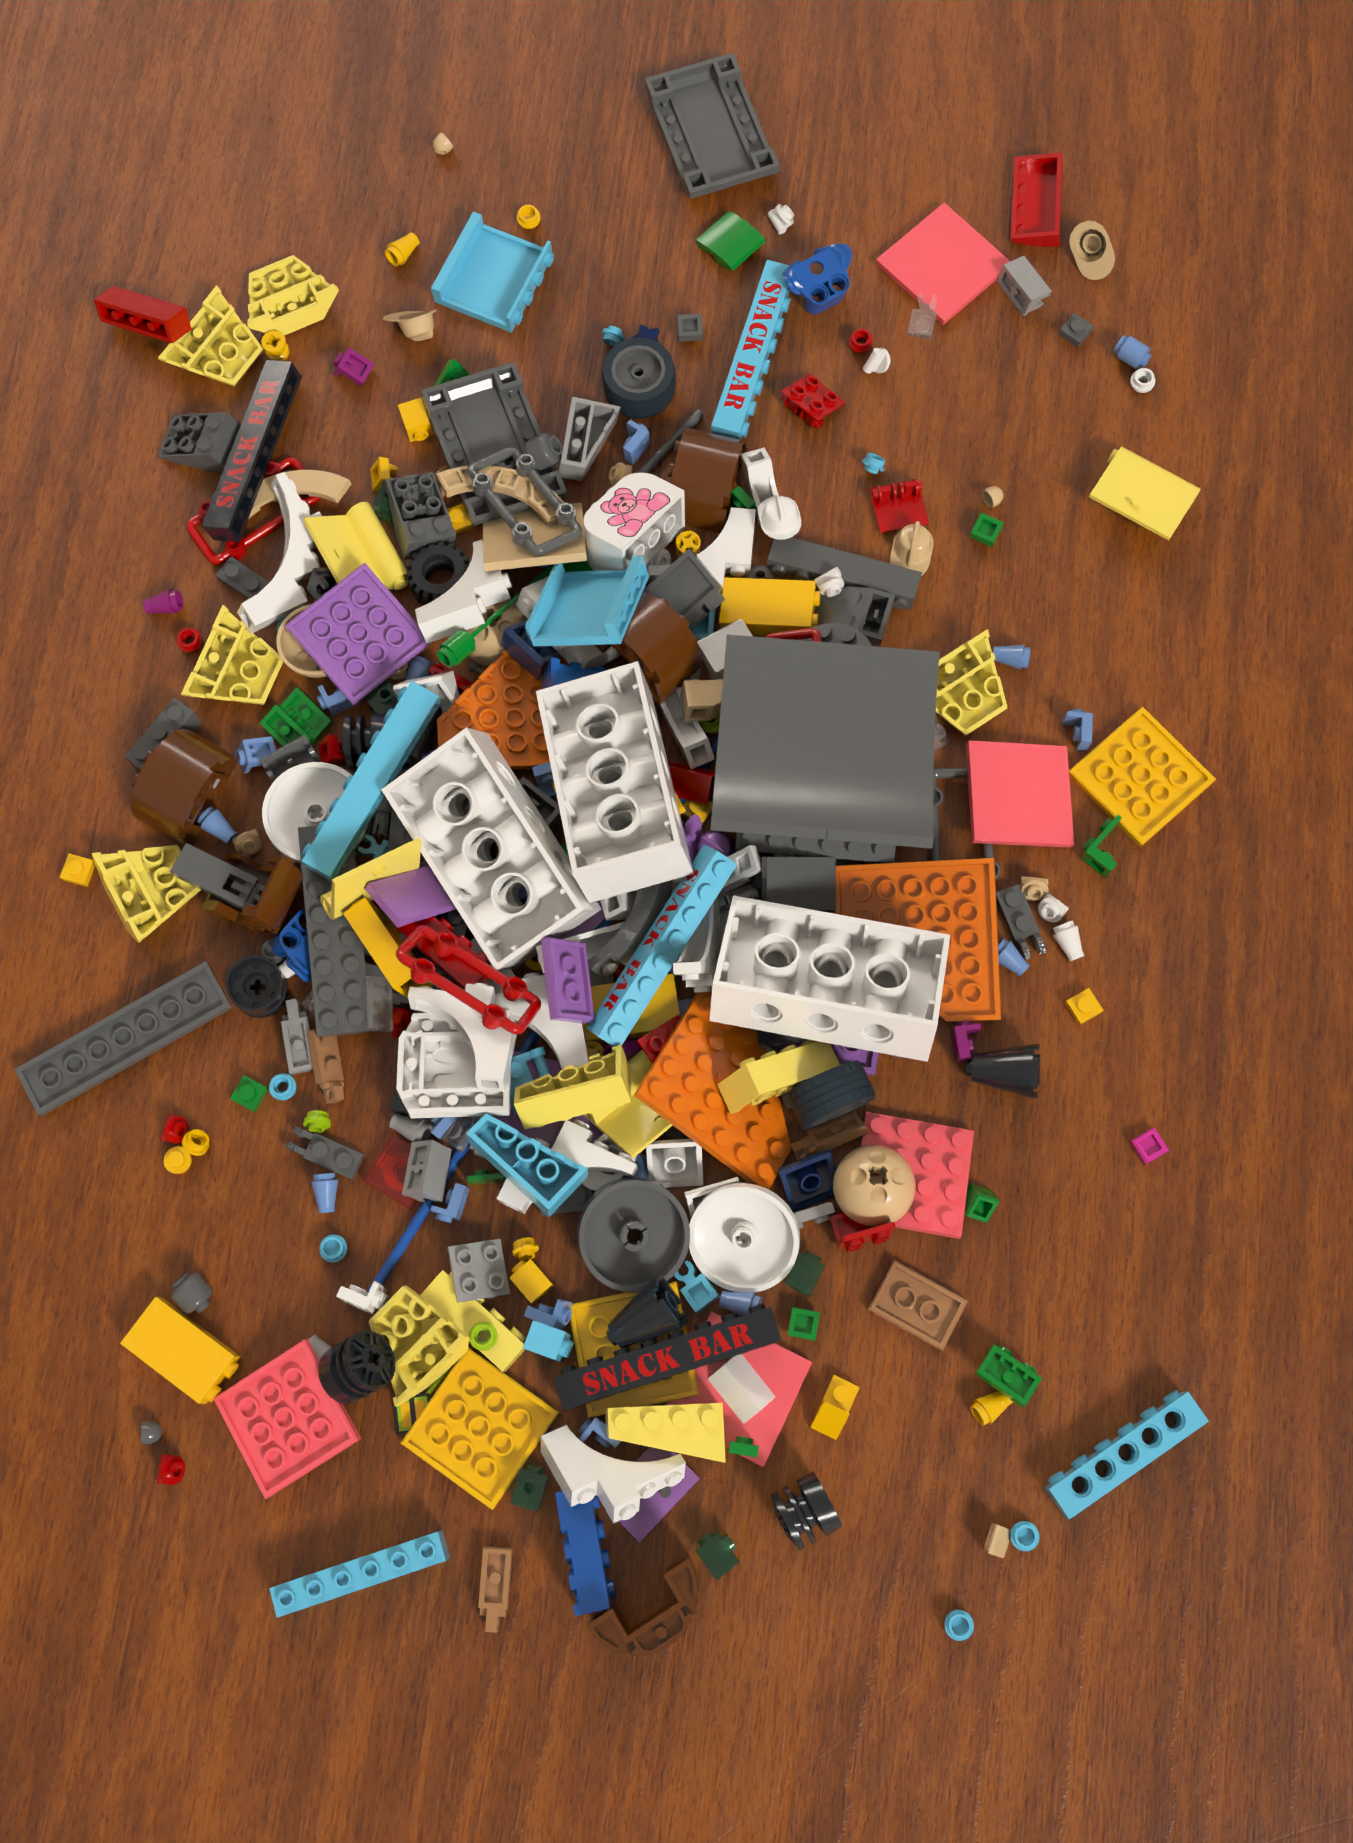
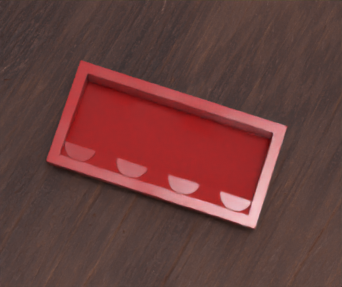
M1062 152L1014 157L1011 242L1039 247L1060 246L1063 188Z

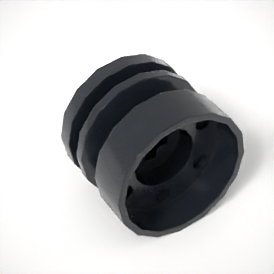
M373 714L370 726L367 725L364 715H358L357 722L354 716H345L342 731V749L349 770H357L358 767L356 765L360 756L363 753L367 754L372 746L370 741L377 730L381 731L385 725L383 721L386 714Z
M257 955L243 957L234 963L227 973L225 982L227 995L240 1011L250 1017L260 1019L271 1017L281 1011L286 1004V1000H288V980L278 966L266 957ZM262 984L265 990H261L260 995H258L254 990L259 989V985Z
M367 1330L358 1332L343 1342L329 1348L322 1355L318 1365L319 1379L323 1389L329 1397L344 1404L357 1402L370 1393L387 1386L393 1379L396 1370L395 1356L391 1346L384 1337L376 1332Z
M814 1471L797 1480L800 1494L795 1496L790 1488L787 1486L783 1487L788 1498L784 1503L777 1491L770 1494L774 1513L784 1533L797 1546L799 1551L805 1548L800 1537L802 1533L805 1532L813 1544L816 1542L812 1530L813 1527L818 1526L826 1536L843 1527Z

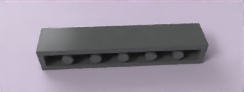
M793 537L773 540L767 559V568L770 569L772 574L780 577L788 576L796 580L815 581L819 576L838 567L844 581L843 587L873 588L895 594L893 607L901 610H912L922 572Z

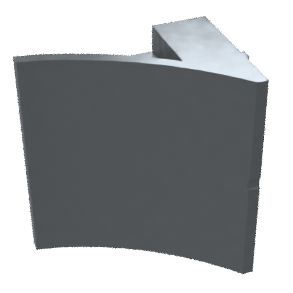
M727 634L711 830L737 832L735 850L739 851L749 845L756 846L758 852L894 863L896 846L933 849L934 740L940 652Z

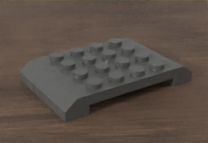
M733 52L645 78V87L650 105L687 197L692 199L780 172V164L773 148L769 147L742 82L741 70Z
M515 362L421 390L427 415L449 469L469 466L474 461L508 447L517 448L522 454H525L527 441L541 434L524 392L523 381ZM501 461L505 463V466L509 465V461ZM554 465L544 470L536 469L550 489L560 498L567 496V490L559 470H556ZM474 492L459 494L473 526L501 517L485 496H478ZM495 492L511 514L531 508L521 500Z

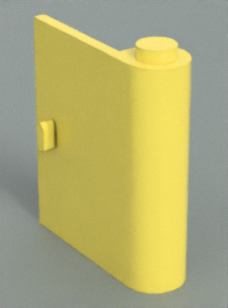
M1122 446L1119 450L1114 449L1107 460L1110 463L1089 497L1169 541L1201 489Z
M360 502L351 507L346 515L305 517L303 519L306 528L337 584L363 563H366L388 590H401L408 585L407 569L370 503Z
M420 838L332 879V891L320 897L322 906L329 918L334 920L344 915L343 913L356 900L365 897L369 901H373L374 899L365 890L368 883L420 868L422 845Z
M643 1050L628 1061L631 1069V1102L620 1107L599 1110L593 1114H584L592 1124L631 1156L632 1159L673 1126L634 1096L652 1066Z

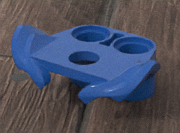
M838 243L818 248L813 251L814 256L802 262H799L798 259L795 260L782 273L791 291L805 298L804 308L807 312L818 314L843 300L850 286L847 268L851 263L852 253L847 244ZM812 263H819L823 268V272L818 275L813 274L810 271V265ZM832 285L839 286L841 291L835 290ZM812 296L819 297L821 302L814 301Z
M302 909L289 919L278 934L274 936L271 941V949L275 955L287 957V966L303 981L309 982L312 981L308 934L307 929L299 924V920L304 921L306 924L305 909ZM282 938L288 939L291 947L286 946Z

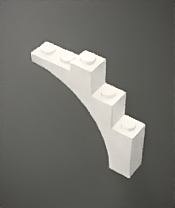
M285 472L276 475L271 484L284 519L285 546L283 559L272 581L257 595L243 602L237 611L250 634L279 621L294 610L305 606L307 595L301 585L298 586V583L309 579L313 568H320L318 557L314 552L310 551L317 546L303 519L305 517H321L322 515L320 512L310 515L307 503L300 499L294 482L288 479Z

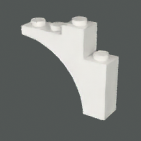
M731 507L728 521L720 535L710 546L697 554L698 558L722 587L725 573L735 577H742L748 575L751 570L756 509ZM671 564L649 565V584Z
M483 540L473 542L472 560L460 580L437 599L415 609L419 628L427 644L451 636L458 630L465 631L485 624L483 613L487 612L486 607L511 599L508 588H511L512 584L508 573L503 574L501 570L484 571Z
M719 896L716 897L682 950L679 960L673 963L674 975L682 976V980H686V987L694 988V993L711 992L710 987H712L717 967V955L720 954L721 950Z
M539 973L524 975L522 980L526 983L527 990L541 1000V1008L528 1027L548 1043L555 1053L562 1070L571 1064L574 1067H578L588 1063L582 1023L550 1020L545 975H540ZM503 989L499 990V994H495V1004L502 1007L505 1011L510 1010L511 1019H515L518 1022L530 1004L522 999L515 1002L509 1001L504 997Z
M484 983L466 984V992L486 1005L495 1004L494 987ZM428 986L410 987L408 1000L411 1009L432 1014L446 1021L469 1044L476 1060L475 1079L477 1089L505 1092L516 1035L509 1033L501 1027L494 1030L487 1029L482 1024L480 1013L445 991L434 990Z
M574 1119L573 1122L565 1121L551 1149L552 1151L559 1152L576 1164L588 1168V1172L606 1171L632 1178L635 1176L638 1167L637 1164L633 1163L634 1158L632 1159L631 1156L622 1152L615 1155L608 1151L610 1147L595 1140L593 1144L590 1143L593 1134L588 1130V1124ZM535 1137V1140L539 1141L541 1145L549 1148V1143ZM506 1178L497 1200L525 1214L533 1202Z
M567 1425L541 1436V1454L570 1506L573 1507L579 1503L585 1504L597 1495L613 1523L619 1520H628L639 1512L641 1498H649L658 1490L666 1486H675L684 1479L686 1462L681 1454L650 1462L614 1459L585 1445L569 1430Z

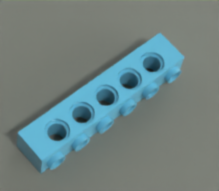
M1177 1390L1171 1392L1163 1398L1165 1403L1157 1409L1152 1406L1140 1414L1142 1420L1134 1425L1129 1422L1117 1431L1119 1436L1112 1441L1106 1438L1094 1447L1096 1452L1086 1457L1084 1454L1071 1463L1072 1469L1066 1473L1059 1471L1048 1479L1050 1484L1044 1487L1062 1516L1070 1520L1208 1423L1209 1420L1189 1392L1179 1393ZM1168 1412H1172L1176 1417V1424L1173 1428H1169L1165 1423V1416ZM1145 1428H1149L1153 1433V1440L1148 1445L1142 1440V1432ZM1123 1444L1130 1448V1457L1125 1461L1118 1454V1450ZM1100 1460H1103L1108 1468L1107 1473L1103 1477L1098 1476L1095 1471L1096 1463ZM1078 1476L1084 1481V1489L1080 1493H1076L1072 1489V1481Z
M443 1530L269 1588L276 1617L278 1618L450 1559Z

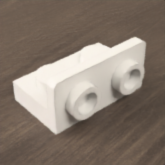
M376 1281L373 1282L369 1293L351 1284L349 1289L341 1286L336 1296L346 1304L372 1315H375L388 1300V1295H386L387 1289Z

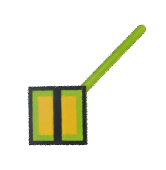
M456 1362L432 1384L425 1394H417L400 1406L395 1407L394 1405L397 1434H404L410 1430L430 1401L432 1393Z

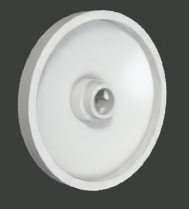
M309 762L288 769L272 783L263 802L262 819L271 843L281 854L292 858L295 862L301 863L298 827L318 826L322 820H327L331 813L329 808L335 798L340 799L344 792L343 785L348 776L351 775L349 772L333 764ZM368 825L354 846V850L364 838Z
M735 1183L712 1191L699 1203L689 1224V1249L696 1266L710 1281L730 1291L760 1292L775 1286L791 1271L799 1252L800 1231L792 1210L777 1194L759 1185Z

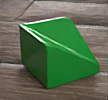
M970 1183L967 1187L964 1215L987 1223L1000 1200L992 1190Z

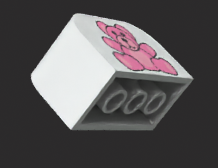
M649 473L627 475L613 487L609 488L606 494L597 502H594L584 515L588 565L594 571L622 570L628 568L633 556L641 555L645 565H647L685 528L684 490Z

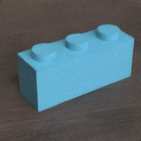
M533 1320L523 1349L562 1362L564 1357L569 1358L574 1342L570 1341L572 1335Z

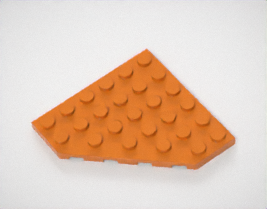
M504 651L478 677V680L470 688H467L454 704L437 719L438 748L463 729L470 728L490 735L511 770L532 769L534 766L550 762L536 691L542 690V677L536 680L513 657ZM563 657L560 659V664L569 665Z
M994 858L836 866L835 914L950 935L939 1015L945 1021L1001 1020Z
M710 987L711 992L695 994L634 1096L749 1184L759 1185L769 1190L778 1174L777 1169L782 1167L791 1150L779 1096L775 1097L773 1095L757 1105L751 1107L749 1103L739 1112L730 1114L717 1084L740 1068L739 1063L752 1057L756 1061L760 1060V1057L766 1054L765 1048L759 1047L755 1029L709 1021L712 987Z

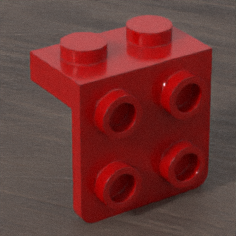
M844 1212L829 1216L838 1250L845 1248L846 1252L861 1249L862 1245L869 1241H872L873 1245L884 1243L889 1240V1237L892 1236L896 1229L895 1222L877 1227L866 1226L851 1220Z

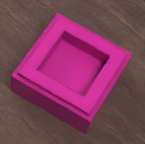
M1155 1127L1130 1141V1144L1144 1165L1170 1151Z

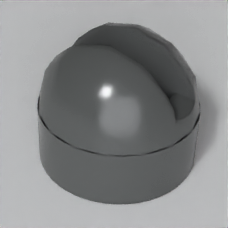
M142 1421V1445L157 1442L162 1435L161 1426L154 1421Z

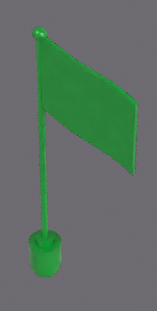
M587 560L562 563L565 572L594 571L588 565ZM555 564L549 566L527 586L546 577ZM521 591L485 621V624H481L472 633L458 630L444 641L437 651L439 660L449 668L460 664L475 651L474 637L518 600Z

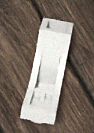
M765 448L741 454L748 494L756 502V518L760 527L761 523L758 516L760 503L767 498L778 495L772 461Z

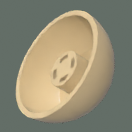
M510 599L486 607L487 612L483 613L484 620L486 621ZM517 601L474 637L475 651L468 656L471 660L489 667L505 651L501 647L504 629L528 620L516 607ZM477 627L465 631L472 633Z
M306 605L291 612L281 623L276 640L278 653L283 662L297 674L310 678L326 677L325 673L285 628L287 623L310 606Z
M865 1145L854 1149L841 1160L834 1174L833 1192L839 1207L849 1218L866 1226L877 1227L898 1221L908 1212L915 1197L916 1183L912 1168L901 1154L886 1146Z

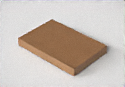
M893 1260L867 1310L943 1351L968 1301Z

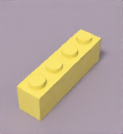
M442 1270L420 1295L468 1336L471 1328L476 1323H491L498 1333L497 1342L491 1349L479 1351L502 1372H506L525 1350L523 1349L525 1344L523 1341L526 1337L515 1327L509 1330L502 1323L505 1318L497 1310L492 1308L489 1311L482 1305L485 1301L484 1299L457 1303L452 1271L448 1274ZM481 1331L479 1340L481 1342L487 1341L489 1338L488 1332Z

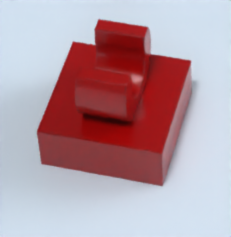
M327 735L319 744L321 762L333 765L346 762L345 756L339 752V750L343 749L342 741L338 742L337 735Z

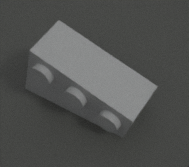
M572 397L559 467L561 478L583 481L618 420L620 406Z

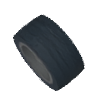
M641 337L626 339L614 346L605 357L602 368L603 390L608 403L620 406L619 413L633 419L653 417L665 410L674 396L676 387L675 366L668 350L654 340Z
M851 1061L826 1070L800 1083L787 1093L791 1108L803 1130L815 1128L855 1111L876 1097L870 1079H868V1075L860 1061Z

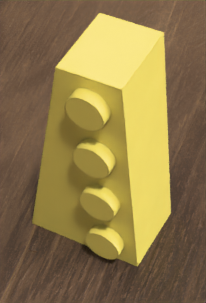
M809 1040L802 1043L801 1047L798 1048L793 1044L782 1049L779 1054L771 1051L762 1055L760 1060L756 1061L752 1057L739 1063L740 1068L717 1084L730 1114L739 1112L749 1103L752 1107L773 1095L775 1097L783 1095L813 1076L839 1066V1061L831 1044Z
M619 1044L612 1047L613 1052L603 1057L599 1053L590 1056V1062L581 1066L574 1067L573 1064L566 1066L557 1076L552 1077L550 1074H547L516 1087L514 1106L524 1129L540 1128L549 1123L566 1121L572 1117L593 1114L599 1110L620 1107L631 1102V1069L622 1045Z
M723 1403L605 1408L606 1438L726 1463Z

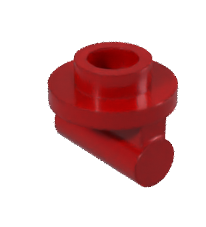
M403 1007L392 1008L388 1013L391 1020V1036L396 1039L400 1037L403 1028H408L411 1023L412 1014Z
M168 1114L160 1140L168 1143L182 1142V1138L189 1131L187 1120L181 1116Z
M161 1454L157 1484L175 1485L179 1483L185 1473L183 1459L175 1455Z

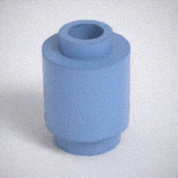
M1126 335L1121 337L1113 353L1117 354L1118 359L1136 370L1140 366L1144 368L1152 357L1149 353L1150 347L1134 337H1127Z

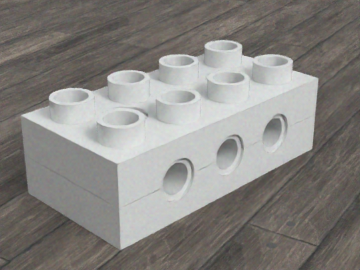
M638 661L536 691L572 874L588 902L599 901L694 874L653 697Z
M470 728L463 729L382 789V792L413 840L420 838L422 841V855L496 970L518 968L538 954L536 946L541 945V939L546 937L560 939L601 910L597 901L588 902L572 874L570 859L488 733ZM466 798L470 802V810L467 815L464 814L462 809L463 801ZM494 841L499 849L495 860L490 853V848ZM522 885L526 888L528 895L527 902L524 905L520 902L518 896Z
M733 895L712 984L709 1021L928 1062L938 1025L950 935Z

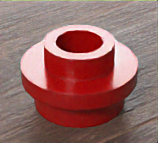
M857 329L849 337V346L856 353H866L873 346V337L866 329Z
M184 628L179 632L177 645L183 652L193 653L202 646L203 638L198 630ZM189 639H194L192 643L187 644Z

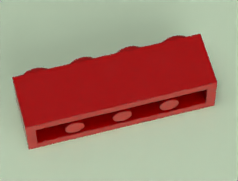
M112 286L93 299L100 321L169 343H174L192 330L186 307L116 286Z
M433 916L398 928L390 920L394 928L405 938L420 925L429 926L439 933L448 932L456 937L460 947L488 965H491L490 960L484 953L480 952L477 955L470 949L473 945L462 934L459 937L451 932L453 927L442 917L438 920ZM424 936L415 945L464 990L466 984H485L489 979L453 954L447 957L437 955L434 951V942Z

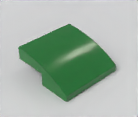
M728 211L696 239L698 248L714 255L716 263L730 271L736 269L766 242L765 238L753 226L731 211Z
M296 687L281 705L276 704L260 722L282 746L303 735L307 737L312 745L335 723L299 687Z

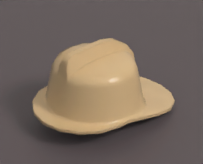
M1088 220L1081 222L1073 229L1069 241L1078 269L1088 279H1103L1110 274L1115 262V254L1109 236L1104 227L1096 221Z
M437 309L426 312L405 311L392 313L384 316L383 320L396 321L405 337L413 341H422L433 337V313Z
M919 521L897 531L893 541L890 564L919 571L923 575L930 565L933 537L924 526L920 525Z

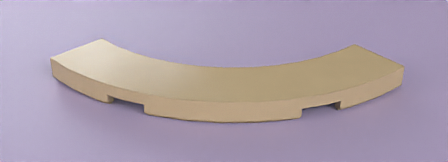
M493 465L478 471L479 473H486L491 477L494 492L506 494L523 501L543 518L547 526L556 523V511L528 477L519 476L514 469ZM468 466L436 473L437 480L447 498L456 494L473 492L472 480L467 473ZM555 493V495L559 498V500H560L562 503H564V502L561 500V498Z
M296 470L285 472L288 479L294 482L297 494L321 497L335 503L340 501L351 486L349 479L326 471ZM276 475L263 479L249 518L260 511V507L271 501H278L271 488Z

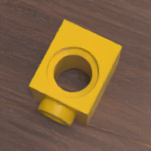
M422 398L398 405L410 442L422 441L433 435Z
M523 1259L511 1270L514 1274L509 1278L533 1305L554 1287L531 1259L527 1262Z

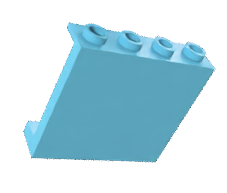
M473 211L431 287L434 302L512 333L515 326L520 324L526 305L529 306L531 304L536 286L541 285L544 271L552 265L554 253H552L551 241L547 240L544 247L533 244L483 224L482 215Z
M633 556L628 568L622 570L565 572L562 563L555 564L525 625L526 633L530 636L533 646L621 644L649 578L643 556Z

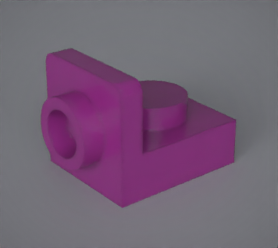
M349 347L345 354L340 352L335 359L333 365L336 366L333 375L337 377L341 373L359 386H362L374 363Z
M972 1020L961 1021L951 1030L956 1063L967 1062L971 1057L970 1054H973V1042L971 1038H967V1035L978 1034L982 1029L981 1023L973 1024Z

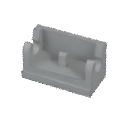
M1025 256L1003 264L996 279L998 285L1023 316L1041 307L1044 304L1041 300L1050 296L1052 292Z
M434 1140L412 1142L402 1195L420 1202H426V1199L434 1202H443L452 1149Z

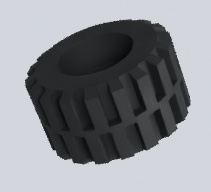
M439 541L438 545H434L431 542L428 543L429 547L424 548L422 546L419 548V554L414 552L411 556L413 562H408L407 567L409 571H407V577L415 599L418 603L421 602L422 606L446 593L460 580L469 567L467 556H464L460 548L456 549L454 544L449 543L448 546H445L444 542ZM448 570L454 573L452 578L446 583L432 584L428 582V578L436 571Z

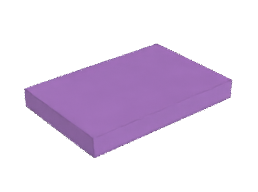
M430 866L370 882L365 889L397 928L457 909Z
M551 937L541 939L550 1020L582 1024L595 1022L586 944Z
M649 1447L636 1462L658 1461L677 1454ZM686 1464L684 1479L677 1485L670 1487L671 1495L668 1498H663L660 1495V1491H657L649 1498H641L639 1512L632 1518L619 1520V1522L640 1543L700 1478Z

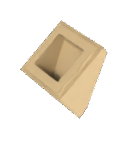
M992 1523L984 1544V1551L1004 1558L1010 1541L1011 1530Z

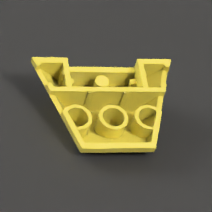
M294 255L249 273L248 293L250 304H248V310L250 314L247 325L250 329L263 333L273 330L279 331L284 336L325 318L339 291L338 287L327 283L322 275H316L308 265Z
M216 285L203 301L202 308L191 320L192 330L174 343H170L158 357V360L235 386L261 354L263 348L246 324H243L235 313V309L231 304L229 305Z
M222 605L193 672L191 671L181 695L264 705L283 664V660L263 639L258 638L254 633L250 634L244 623L240 622Z
M988 629L939 659L936 712L964 736L1007 709L1001 679L997 675L994 663L995 655L991 651L988 639L990 637Z
M178 845L144 848L143 851L133 852L119 850L118 853L112 854L92 853L105 891L127 932L138 943L201 891V889L172 876L170 873L181 853Z
M407 1285L402 1286L369 1320L372 1332H376L384 1337L391 1346L395 1356L396 1370L391 1380L396 1396L393 1398L395 1407L400 1406L430 1387L468 1351L469 1336Z

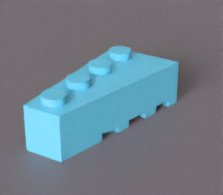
M487 1113L466 1133L468 1143L548 1217L588 1177V1168L576 1164L561 1153L552 1151L541 1145L539 1141L533 1138L530 1139Z

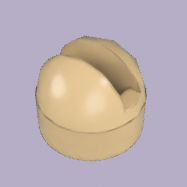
M441 132L433 140V148L440 155H445L454 148L449 139Z
M991 486L982 491V499L987 507L993 508L1001 503L1004 494L999 487Z

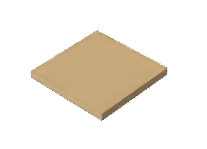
M582 503L572 504L576 510V520L582 528L581 536L543 555H533L525 546L515 545L512 541V530L502 517L483 523L484 571L586 561ZM533 508L512 514L519 523L524 522L531 527L533 541L536 545L571 531L569 527L561 526L557 522L547 526L543 518Z

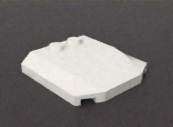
M506 1010V1016L511 1019L510 1010ZM413 1013L411 1023L399 1037L396 1085L398 1095L410 1118L484 1116L486 1113L491 1116L510 1115L511 1065L505 1092L477 1089L475 1079L476 1060L465 1038L453 1026L439 1017L429 1013Z

